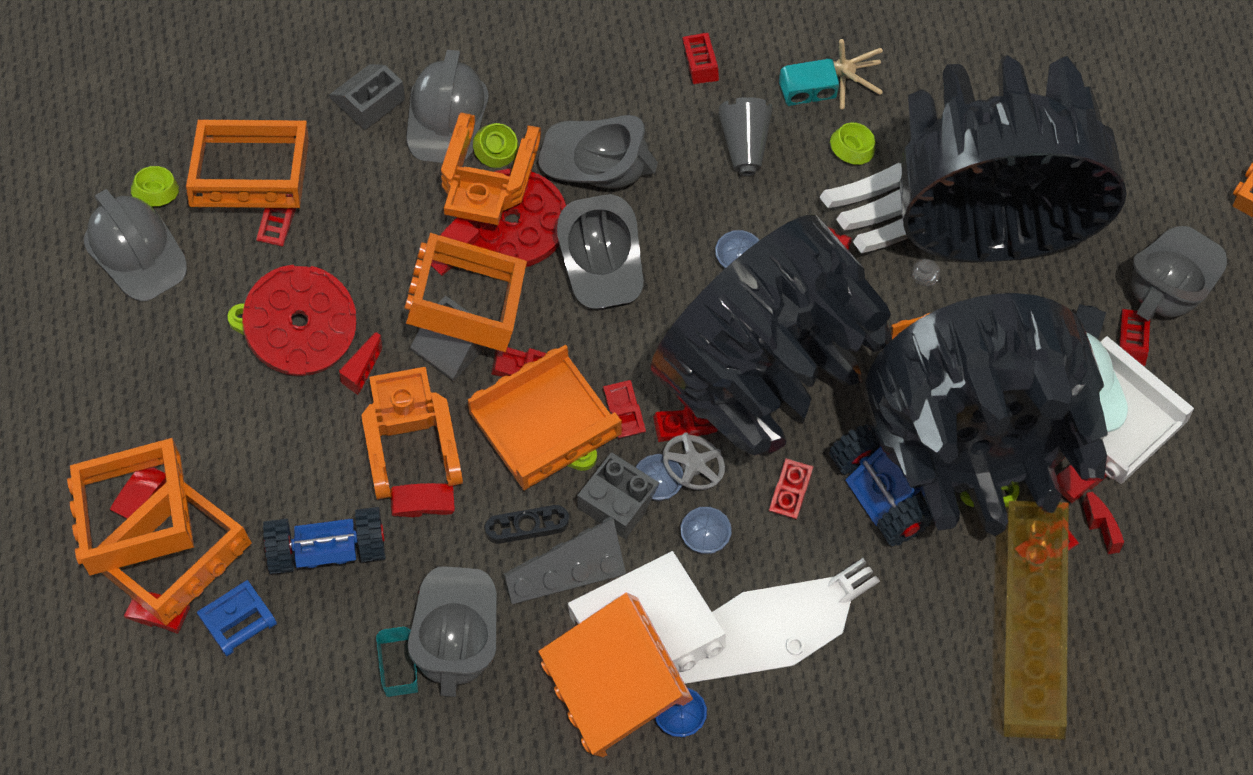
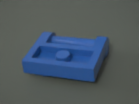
M248 580L197 611L198 617L226 657L234 652V648L267 627L271 629L277 625L275 618ZM259 613L261 616L259 619L231 637L225 638L224 632L252 614Z

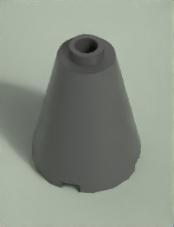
M753 97L736 98V104L728 105V101H725L719 105L718 114L734 170L740 172L741 176H753L762 166L772 116V104L770 103L767 106L766 100Z

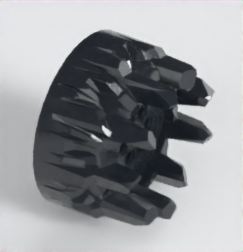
M1008 55L1000 60L998 67L999 96L975 101L969 75L960 64H947L943 70L944 110L941 119L937 117L934 99L928 91L921 89L908 95L911 141L905 147L901 158L902 176L899 185L903 227L908 238L920 249L945 259L973 263L1036 258L1058 252L1087 240L1108 226L1121 212L1126 201L1127 192L1112 128L1103 125L1091 86L1084 87L1081 73L1068 56L1062 57L1048 66L1046 96L1029 92L1023 66Z
M805 215L789 221L759 240L735 259L701 291L664 336L653 356L651 371L696 417L705 418L710 421L736 447L754 456L766 451L772 454L784 447L787 441L783 429L772 418L770 413L780 408L794 421L804 423L812 398L801 381L807 387H813L817 379L819 367L846 387L863 382L857 360L850 351L857 353L861 344L872 352L883 350L892 340L887 324L891 313L887 304L865 279L864 267L816 215Z
M1002 293L978 296L953 303L920 318L902 330L878 354L869 369L865 381L864 399L882 450L894 464L900 467L904 478L907 479L911 488L920 487L938 531L953 529L960 520V510L955 492H967L970 495L984 529L995 537L1004 532L1008 527V517L1002 490L1009 489L1012 485H1021L1026 482L1036 504L1044 512L1054 513L1061 500V492L1054 467L1065 457L1082 480L1096 481L1105 478L1107 453L1103 438L1108 435L1099 394L1104 387V381L1084 325L1075 313L1052 299L1031 294Z

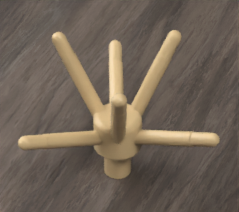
M839 40L840 59L837 62H833L837 77H840V109L845 108L846 78L862 84L879 95L883 93L881 89L855 74L858 68L880 64V60L861 61L882 53V48L875 49L851 60H846L844 40Z

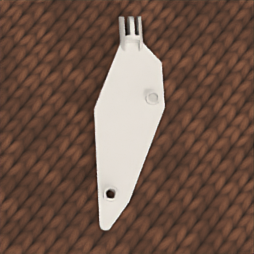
M862 558L834 577L742 592L712 612L725 632L726 648L717 656L712 658L706 657L698 661L690 670L679 671V674L684 683L688 684L794 666L843 633L851 601L879 583V579L875 576L856 589H853L873 573L870 567H866L847 579L848 576L866 564V561Z

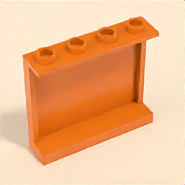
M566 345L559 349L555 348L548 351L541 359L534 363L529 362L525 364L518 372L500 378L493 386L486 390L482 389L475 392L468 399L470 415L523 490L622 434L621 419L615 412L613 414L609 413L568 357V347Z
M627 592L539 650L543 659L541 661L542 668L548 676H552L556 684L554 687L555 693L562 702L566 703L570 711L568 712V717L571 723L576 728H579L583 736L581 742L586 751L592 755L607 756L606 749L673 705L679 704L684 706L693 700L638 597Z

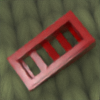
M702 33L682 37L693 84L719 81L718 65L709 34ZM705 43V46L691 49L690 46ZM707 52V54L693 56V54ZM709 61V63H705V64H699V65H696V64H695V63H699V62Z
M287 194V197H293V194ZM265 208L256 241L283 247L296 208ZM272 212H277L285 214V218H280L271 215ZM269 221L283 224L282 228L268 225ZM266 230L280 233L279 238L266 236Z
M1122 309L1119 346L1141 365L1145 366L1149 352L1150 320L1148 321L1138 315L1136 310ZM1128 320H1133V321H1138V322H1144V323H1143V326H1142V325H1135V324H1128ZM1127 330L1138 331V332H1143V333H1142V334L1129 333V332H1127ZM1126 340L1142 342V344L1127 343Z
M374 333L339 370L341 383L357 395L361 392L382 351L380 334Z

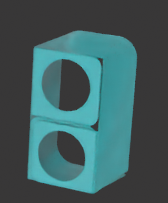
M832 59L787 65L780 70L779 84L787 106L837 97L839 82ZM832 88L835 90L834 95L824 99L817 97L818 92L823 89ZM798 93L809 94L808 99L798 103L791 101V98Z
M407 627L384 629L376 637L382 687L387 697L418 692L415 663L416 680L412 684L386 688L381 644L409 640L411 630Z

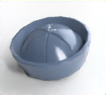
M743 230L728 232L717 242L715 247L716 257L725 269L746 250L757 243L759 239L752 233Z
M662 454L647 456L636 466L637 469L659 482V486L652 498L653 501L668 500L677 494L682 487L666 470ZM668 460L672 471L682 479V467L677 461Z
M699 507L691 510L684 517L681 524V536L685 544L694 552L700 554H713L720 551L729 542L732 534L731 523L727 516L720 510L712 507Z

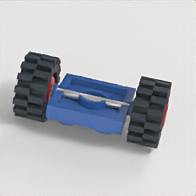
M865 424L863 427H857L855 431L852 429L848 435L840 437L841 440L834 443L835 446L830 448L829 455L841 473L845 475L851 474L846 479V482L889 545H901L904 541L907 542L910 538L918 536L919 532L926 530L925 527L930 526L933 518L921 496H915L921 489L919 487L911 488L907 479L904 478L900 467L886 456L874 427L871 424Z
M379 507L355 510L357 531H354L353 519L294 526L295 539H291L287 518L264 521V546L270 574L294 571L293 551H295L297 568H312L329 563L343 564L356 560L355 543L359 544L361 562L384 560L385 538Z

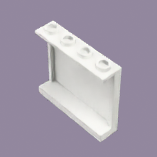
M1106 336L1101 343L1111 358L1114 372L1127 401L1128 412L1124 424L1119 429L1108 432V435L1103 438L1107 453L1105 474L1122 484L1188 422L1194 408Z
M673 551L568 603L569 616L573 623L577 625L626 592L638 597L678 672L690 670L698 661L706 657H715L726 648L725 632Z

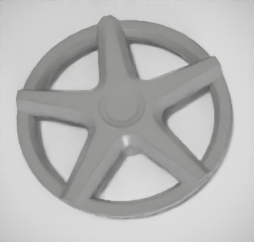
M684 433L671 439L664 448L663 462L670 476L681 485L691 489L704 490L714 487L723 478L725 464L721 450L717 449L707 440ZM681 441L684 442L685 454L669 452L674 444ZM692 441L709 448L711 451L696 452ZM717 458L719 463L718 476L706 466V462ZM668 460L681 463V467L684 470L682 479L672 471ZM700 473L712 481L706 485L690 484L693 476Z

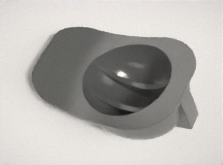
M447 50L445 60L428 65L420 73L413 85L409 107L407 144L411 154L418 160L444 162L460 112L475 115L474 131L464 161L474 151L473 138L480 129L488 103V90L478 74L470 66L460 63V51Z
M623 115L595 121H564L552 125L546 132L538 158L542 171L553 179L589 183L593 186L607 189L625 187L637 181L641 175L655 174L658 164L657 160L649 152L647 142L644 139V123L640 118L633 115Z
M107 189L95 195L99 207L93 211L89 219L88 229L84 236V245L89 255L109 274L127 296L141 302L149 301L184 279L187 272L185 256L159 214L150 205L133 196H118L114 198Z
M612 194L570 202L559 215L557 236L573 293L577 300L588 308L599 309L630 303L637 299L642 291L644 279L637 220L631 206L621 197Z
M1178 226L1164 232L1150 246L1136 254L1133 259L1134 269L1131 286L1136 299L1142 304L1137 314L1149 321L1155 314L1164 317H1177L1195 309L1206 299L1226 269L1227 257L1224 249L1219 244L1188 226Z
M447 566L437 567L427 574L421 584L408 640V652L412 661L427 678L441 683V696L456 697L457 684H466L476 679L494 659L496 653L497 593L492 579L483 570Z

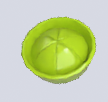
M494 123L486 125L477 131L473 138V149L476 157L483 164L492 168H500L508 165L515 159L519 143L510 127Z
M844 124L831 136L830 144L836 156L845 162L861 165L869 162L874 157V135L870 129L862 124Z
M150 166L140 170L131 185L132 196L143 200L150 206L168 204L179 193V185L172 173L166 168L159 166Z

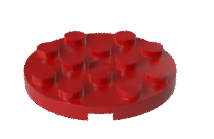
M511 169L495 171L506 176L511 175ZM531 172L522 202L503 210L498 225L466 219L481 235L472 245L527 261L526 267L543 261L560 245L557 236V222L560 213L566 206L562 194L548 179ZM510 214L520 217L518 223L505 221V218Z
M287 265L274 269L261 277L250 290L243 309V332L252 352L268 367L288 375H313L335 365L348 351L356 331V309L348 290L332 274L314 266ZM300 313L306 316L308 321L306 326L293 325L291 319L293 315Z

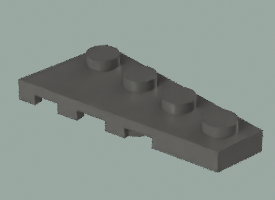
M613 517L606 518L602 521L603 523L578 533L579 535L565 543L562 542L552 547V550L541 556L537 555L504 573L511 604L625 575V567Z

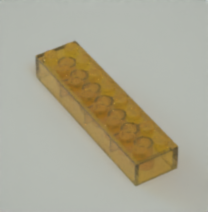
M1009 501L1004 737L1066 738L1069 503L1059 502L1054 513H1047L1036 502Z

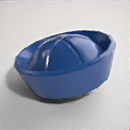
M690 688L688 690L693 698L692 701L684 706L675 704L655 717L657 725L664 732L674 737H686L695 734L702 728L706 720L707 707L704 699Z

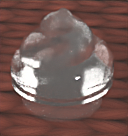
M923 259L915 263L912 276L918 284L930 286L938 281L940 269L934 261Z

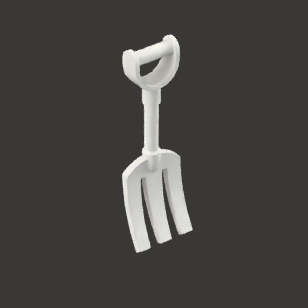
M897 163L860 181L824 190L820 198L827 208L862 201L900 186L899 182L902 176L901 164ZM900 189L867 205L841 212L836 220L844 230H849L902 214ZM903 218L879 229L859 234L853 243L861 253L908 239L903 227Z

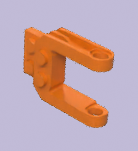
M460 112L441 168L442 187L448 194L444 206V215L498 225L502 211L521 203L538 151L541 128L527 126V133L525 139L522 138L511 175L506 176L502 173L462 167L473 135L475 115Z
M426 367L369 377L374 402L369 404L361 416L376 499L391 497L380 437L382 435L391 436L428 429L431 426H436L438 430L448 486L463 484L448 402L446 398L430 391Z

